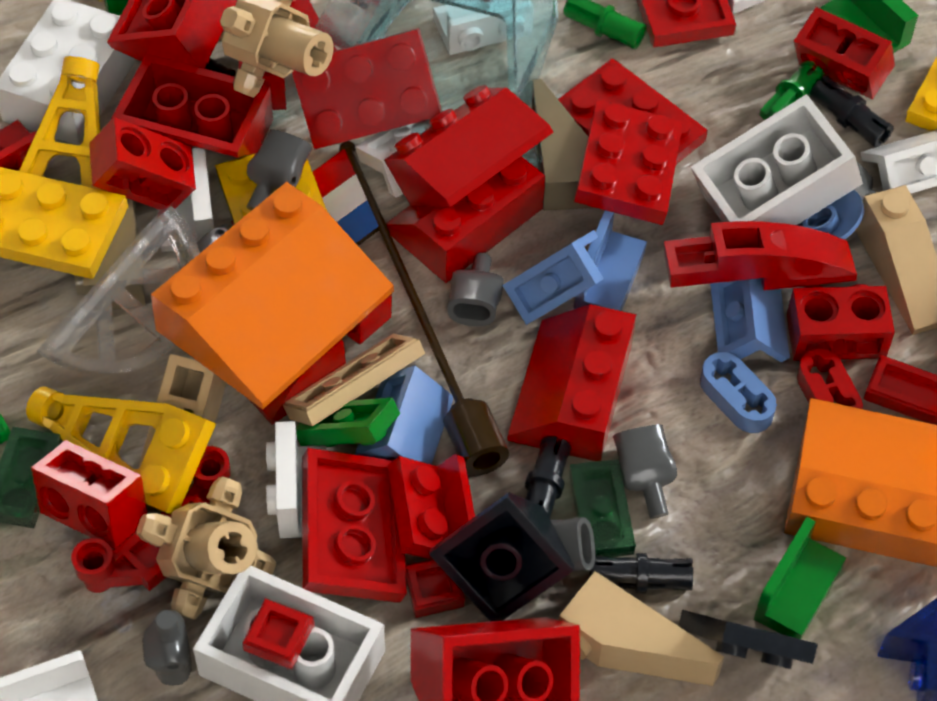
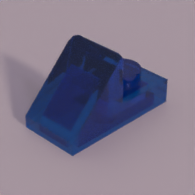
M937 598L887 633L878 652V657L911 662L909 689L917 691V701H937Z

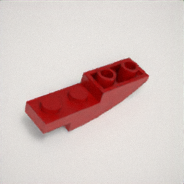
M762 221L711 223L710 236L664 241V258L671 288L760 278L763 291L857 280V272L848 241L808 227Z

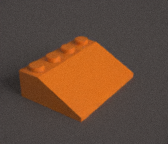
M285 182L151 293L156 331L258 407L264 409L394 292V285L323 206L288 182Z
M810 398L784 533L795 536L806 517H809L816 521L811 536L812 540L937 567V425Z

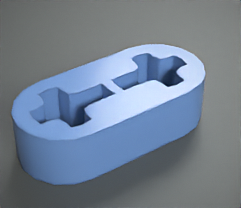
M717 352L710 355L704 361L700 377L701 388L705 394L742 431L748 433L765 431L772 424L777 406L773 393L734 354ZM715 371L720 375L729 373L731 375L730 382L725 377L715 379ZM746 403L752 408L760 405L762 407L761 414L756 410L745 411Z

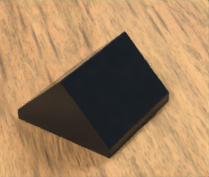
M510 492L429 550V555L490 622L505 620L574 571V564L545 508Z

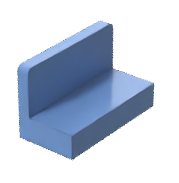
M604 210L596 230L599 238L591 242L587 251L604 279L575 296L574 309L592 304L619 311L623 310L645 254L647 241L612 231L613 212Z
M595 230L502 285L526 325L604 279L584 247L599 238Z
M760 278L710 284L718 352L734 354L739 359H742L761 350L779 362L790 358L781 289L763 291Z
M414 365L396 372L380 383L375 399L393 398L400 411V415L387 429L383 439L368 446L358 444L355 455L382 459L402 456L432 465L444 429L443 421L451 408L453 396Z

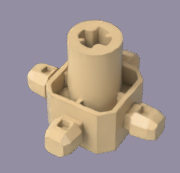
M237 0L235 7L232 6L225 9L220 19L221 26L225 31L222 39L224 55L243 62L241 69L237 68L233 82L234 90L252 98L259 93L265 81L263 79L265 71L281 78H285L294 70L315 77L322 74L330 64L333 55L331 36L310 27L308 15L290 7L292 1L296 0Z
M218 477L212 483L206 499L210 500L209 504L188 503L174 510L171 517L157 513L143 514L136 530V534L141 540L160 547L156 561L163 576L182 582L181 587L174 590L171 609L178 611L184 618L195 620L201 614L207 601V597L203 596L205 591L227 593L237 574L244 572L250 566L273 575L276 567V561L271 555L257 549L256 540L258 536L251 520L232 513L233 508L239 507L242 487L241 483L226 477Z

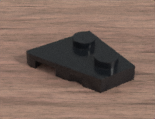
M682 610L678 625L688 633L716 640L715 651L746 658L748 649L762 652L760 662L787 669L792 668L793 659L813 664L818 646L817 643Z

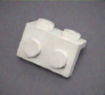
M295 421L275 422V441L266 442L267 471H276V485L266 486L267 514L277 515L280 538L302 537V456L307 448L327 450L326 446L298 447Z

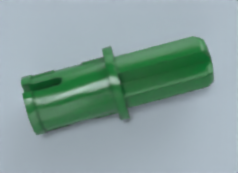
M567 0L563 9V14L566 17L594 29L596 36L602 37V35H606L634 50L639 47L646 33V24L616 12L615 7L612 5L604 7L591 0Z
M805 61L789 79L782 80L776 86L775 94L760 109L759 115L763 121L804 95H809L818 80L823 82L824 72L821 67L818 66L811 75H807L815 63Z

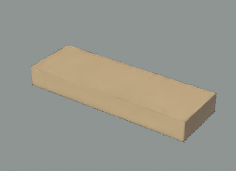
M393 333L287 400L283 406L289 419L310 426L316 425L344 407L351 400L358 398L423 356L425 351L419 339Z

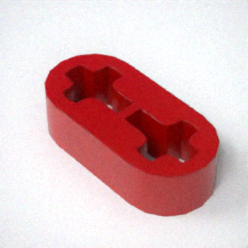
M819 348L812 349L803 355L797 372V381L808 403L810 398L832 403L835 400L836 404L863 409L862 399L836 354ZM812 367H817L820 372L828 371L826 383L819 373L811 374Z

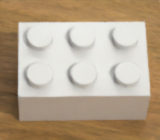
M53 0L0 76V114L2 121L11 124L19 120L27 130L33 132L38 130L59 84L63 59L66 56L82 57L100 64L96 83L100 117L136 59L111 48L107 43L120 16L72 0ZM73 82L72 86L75 88H83L85 84ZM65 112L60 118L55 139L73 145L82 144L85 123L83 114Z
M807 94L691 166L702 195L722 222L762 221L798 225L863 184L855 155Z
M250 566L244 572L237 574L194 646L193 651L199 676L254 701H359L385 653L384 624ZM265 598L314 617L315 625L292 670L243 651L242 642Z

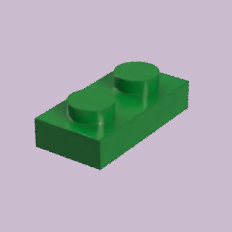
M393 398L351 400L344 407L314 426L299 423L296 426L297 440L300 446L323 445L327 448L340 444L372 445L385 437L387 429L400 415V411Z

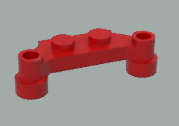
M216 446L206 447L192 479L194 482L193 487L186 493L181 507L188 503L209 504L210 500L206 499L212 483L218 477L230 479L229 457L223 449ZM164 511L160 513L161 515L171 517V514ZM136 533L115 550H112L110 545L100 538H88L79 542L71 554L75 574L84 582L85 587L94 593L104 592L110 587L143 585L150 592L167 578L163 576L156 561L160 547L141 540Z

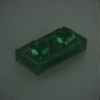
M12 427L0 460V523L35 528L40 510L31 467L62 443L60 434Z
M619 459L570 464L569 477L577 518L585 517L588 519L592 526L595 556L620 557L634 555L636 544Z

